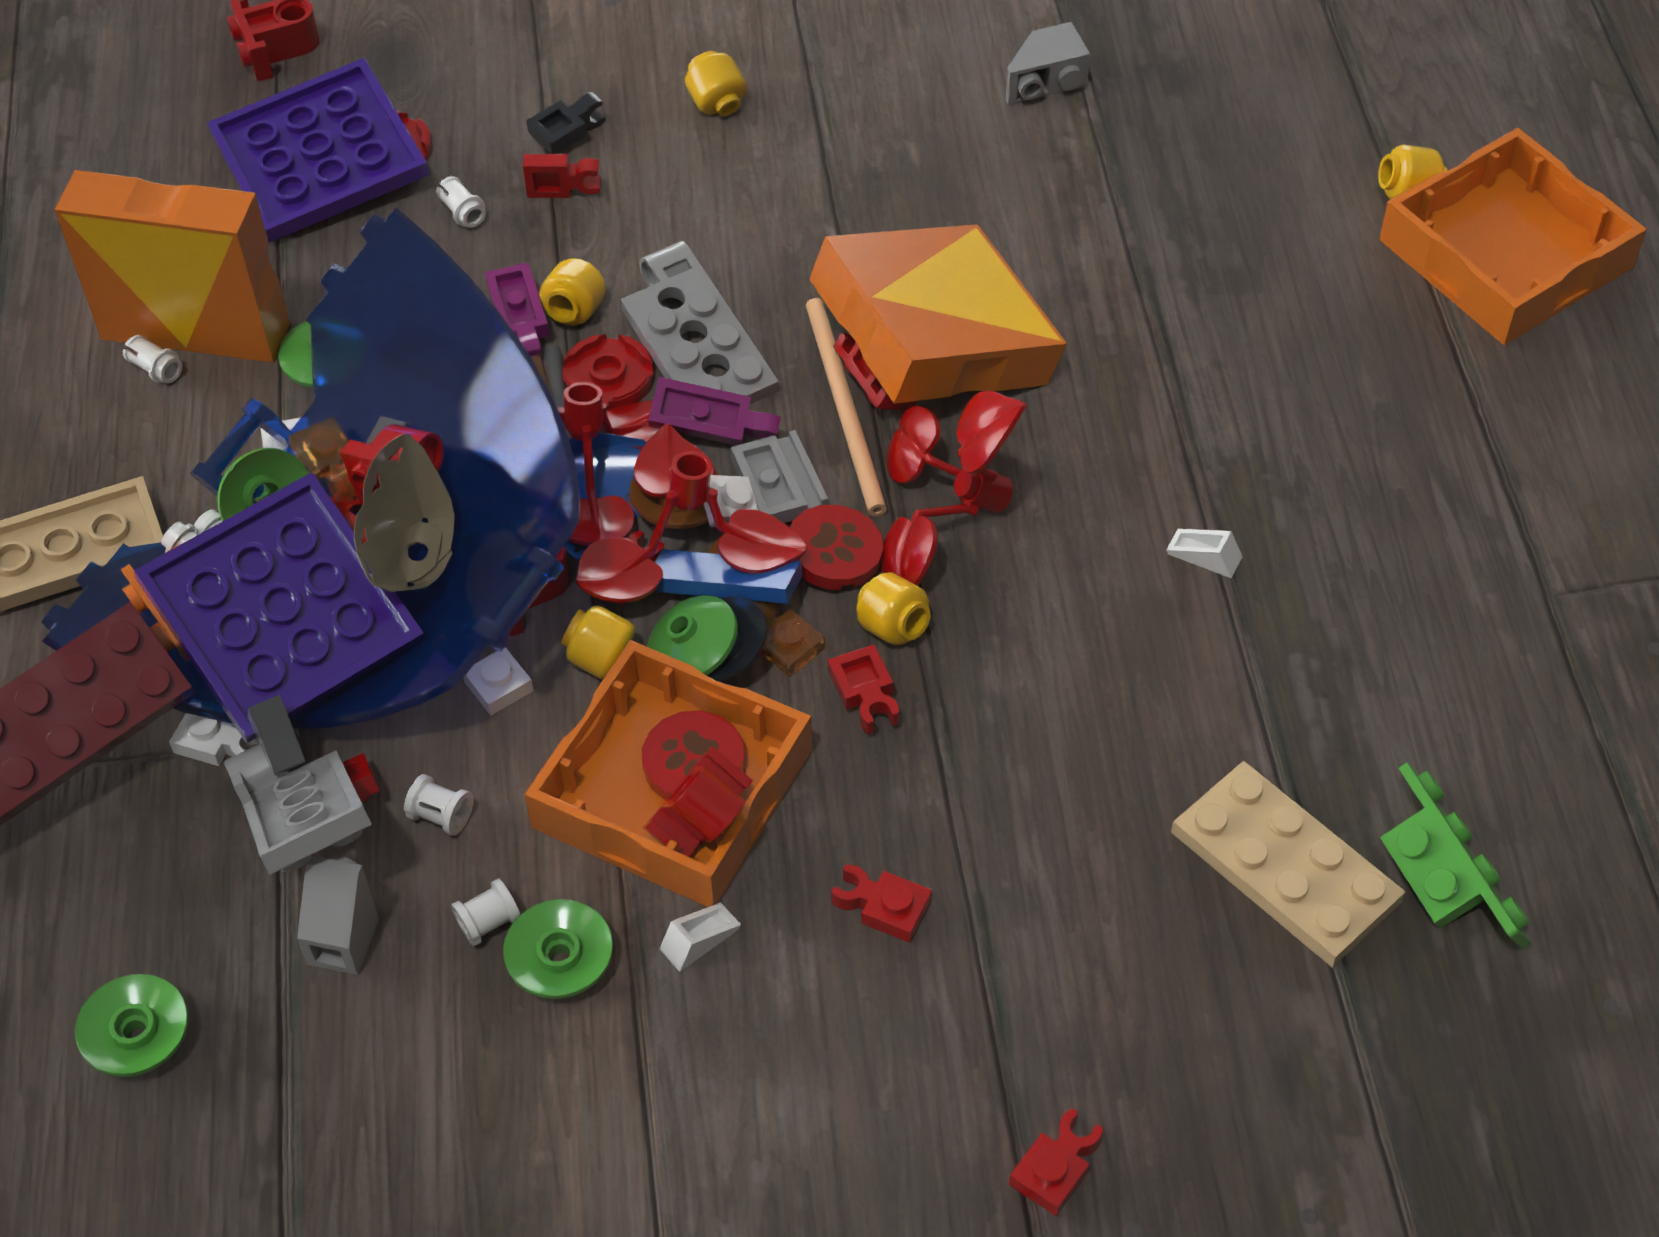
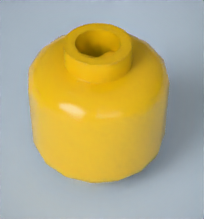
M707 51L696 56L689 63L684 80L686 89L702 113L706 115L719 114L720 116H728L739 109L741 100L747 91V84L733 58L726 53Z
M1400 145L1382 159L1378 171V182L1391 200L1429 177L1448 171V169L1444 166L1443 159L1438 151L1427 147Z
M575 258L561 261L541 284L539 297L542 307L551 318L561 324L577 326L585 323L604 300L606 292L605 281L599 270L589 262Z
M895 573L879 574L866 583L858 594L856 611L857 620L861 627L892 645H903L911 640H915L923 634L929 624L931 614L929 598L926 592Z
M592 606L587 612L579 609L561 641V644L567 647V661L599 679H604L630 640L633 641L635 627L630 621L602 606Z

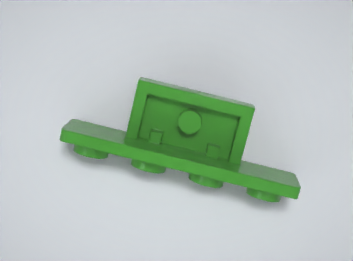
M1408 762L1400 766V772L1424 808L1381 836L1380 839L1433 922L1442 928L1485 900L1507 935L1517 945L1524 949L1532 944L1523 930L1524 927L1530 924L1529 919L1512 896L1506 900L1502 898L1494 886L1501 881V878L1483 853L1475 857L1466 842L1472 839L1473 835L1455 811L1447 815L1439 803V800L1446 795L1438 782L1428 770L1419 774Z

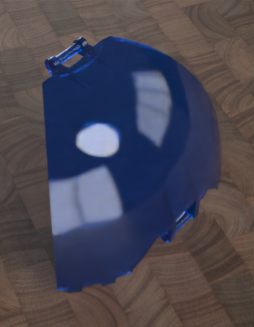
M397 207L387 219L374 213L360 230L367 244L348 268L334 263L319 282L327 294L305 320L311 326L314 401L290 431L272 410L263 403L250 398L242 408L244 415L206 462L199 461L190 472L194 479L218 496L219 485L223 478L221 473L260 427L285 446L284 451L298 458L306 467L308 473L313 472L327 494L333 498L337 494L339 479L347 473L339 454L340 450L350 439L366 443L380 416L407 422L410 428L439 435L443 442L444 456L438 474L451 498L455 516L451 545L453 554L440 577L428 587L395 591L424 632L423 638L386 662L289 718L293 729L329 728L379 719L420 705L452 689L468 673L488 646L500 652L503 651L511 640L510 631L547 582L549 580L555 581L564 570L562 563L555 557L569 540L579 522L580 495L576 465L566 429L548 387L528 352L500 312L469 275L428 234ZM263 484L255 489L253 498H258L262 495L264 491ZM353 487L348 490L351 495L357 496ZM423 518L422 522L428 523V519ZM161 542L128 547L123 543L104 567L91 561L76 579L84 591L73 605L67 609L55 603L41 620L50 631L42 642L57 651L129 603L130 600L122 589L130 583L121 569L130 564L133 570H136L163 555L166 548ZM414 544L408 548V556L414 561H421L428 554V548L423 544ZM407 583L409 587L415 585L414 583ZM149 609L140 614L149 628L158 622ZM177 647L167 652L196 692L172 709L233 724L191 660L186 661Z

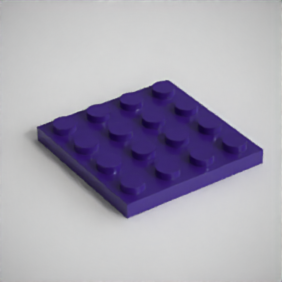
M365 58L207 122L211 135L241 191L256 193L269 243L430 175L427 162Z
M313 472L134 570L135 579L246 743L257 738L247 718L249 707L280 695L288 717L291 718L423 639L424 632L396 592H389L375 587L369 582L356 553L354 531Z

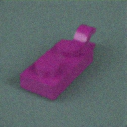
M529 263L484 272L505 346L519 343L526 373L544 369L539 339L549 337L550 335Z
M659 377L648 426L660 429L666 423H669L678 433L736 446L741 444L743 434H747L755 440L774 435L777 437L781 417L771 413L749 410L750 396Z

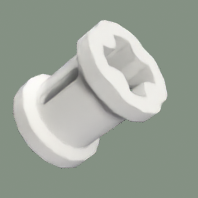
M421 774L415 779L413 785L408 790L404 802V811L409 819H426L442 826L446 834L456 836L468 822L474 800L472 793L467 790L452 791L435 784L433 777Z
M499 878L491 882V889L465 903L456 901L451 904L457 923L473 947L481 943V936L508 921L513 923L521 915L512 895Z

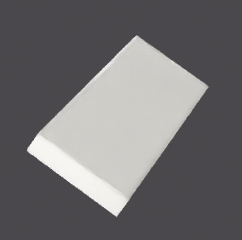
M1177 529L1166 550L1168 555L1229 578L1233 577L1243 558L1232 531Z
M720 902L671 921L659 950L681 972L738 931L741 924Z

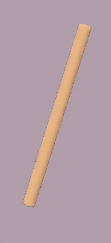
M813 298L806 303L807 313L868 514L877 517L884 514L887 510L841 358L833 347L835 339L824 303L820 298Z

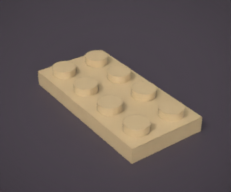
M143 476L0 520V612L122 573L121 569L128 564L133 569L141 567L163 555L166 550L161 544L163 533Z
M1244 760L1173 821L1171 830L1173 835L1332 968L1403 902L1406 893L1405 890Z

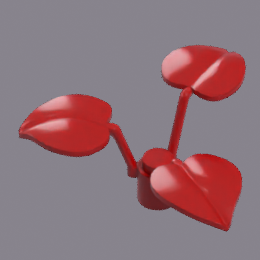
M577 382L565 388L564 407L556 409L557 418L551 431L544 423L529 418H503L490 421L468 418L467 420L468 437L473 450L486 464L500 470L517 471L534 467L539 461V453L545 454L546 451L554 447L563 424L572 438L583 441L587 499H570L560 504L554 512L553 523L556 532L562 538L584 546H590L594 542L606 537L627 538L634 526L633 509L624 498L612 495L596 499L592 439L602 429L607 434L638 438L647 442L659 429L648 426L653 400L626 404L607 411V405L603 403L601 388L589 382ZM633 446L640 450L643 448V446Z
M982 391L973 396L960 417L956 431L957 440L962 445L957 455L961 458L963 470L930 454L940 437L941 431L939 421L931 410L921 406H913L902 414L899 420V428L895 430L891 438L887 453V469L891 478L901 484L912 483L919 477L926 462L956 477L954 492L964 504L918 509L914 512L912 520L906 517H899L891 526L884 540V550L881 557L883 573H895L917 586L919 585L931 564L937 545V530L934 522L929 517L962 513L976 516L979 508L993 513H1001L1006 509L1013 493L1012 482L1010 478L988 469L987 466L995 457L1028 406L1025 402L994 391Z
M666 423L646 442L634 465V480L639 489L652 497H666L665 505L648 546L641 551L635 542L622 537H606L594 542L583 552L580 558L576 584L581 590L595 598L617 603L637 601L653 593L662 581L663 570L656 562L649 558L656 552L675 505L681 510L694 511L705 502L709 504L716 528L724 533L718 540V553L728 565L741 572L761 574L778 569L801 558L807 551V546L802 538L789 526L776 517L760 510L739 509L731 515L729 523H727L723 519L718 505V491L710 488L711 475H714V466L711 460L701 449L688 442L669 423Z

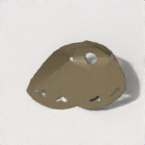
M409 433L402 434L391 440L372 460L364 481L363 506L355 518L354 543L366 577L373 586L389 592L428 587L440 577L453 554L451 545L455 516L451 498L424 448ZM402 447V451L399 455V461H388V458L392 455H396L398 453V450ZM377 474H379L380 488H377L373 493L372 489L377 483ZM427 518L428 523H423L422 519ZM363 528H365L367 542L362 544V538L364 537ZM414 544H423L428 548V554L423 560L414 561L408 556V548ZM407 583H414L415 585L409 587Z

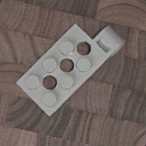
M677 242L640 258V270L647 288L621 298L620 309L664 378L750 396V404L778 392V379L685 242ZM666 298H676L683 305L677 309L662 307L660 302ZM688 331H698L705 336V339L692 343L685 341L681 336ZM718 364L725 367L728 372L723 376L714 377L706 374L703 370L709 365Z
M260 744L223 761L233 787L243 804L259 855L269 875L279 870L289 872L298 869L312 858L313 853L330 845L334 847L346 845L356 840L362 834V829L372 825L336 750L290 773L287 770L277 775H274Z

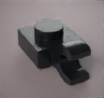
M593 92L583 95L569 107L560 100L526 120L528 132L550 154H557L587 136L586 128H598L606 121L605 117L597 110L603 103Z

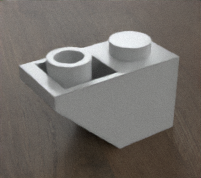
M1072 22L1034 30L1030 33L1007 67L1006 101L1008 105L1087 86L1090 53Z
M312 855L305 868L297 940L306 964L358 975L379 922L363 866L343 856L324 858Z

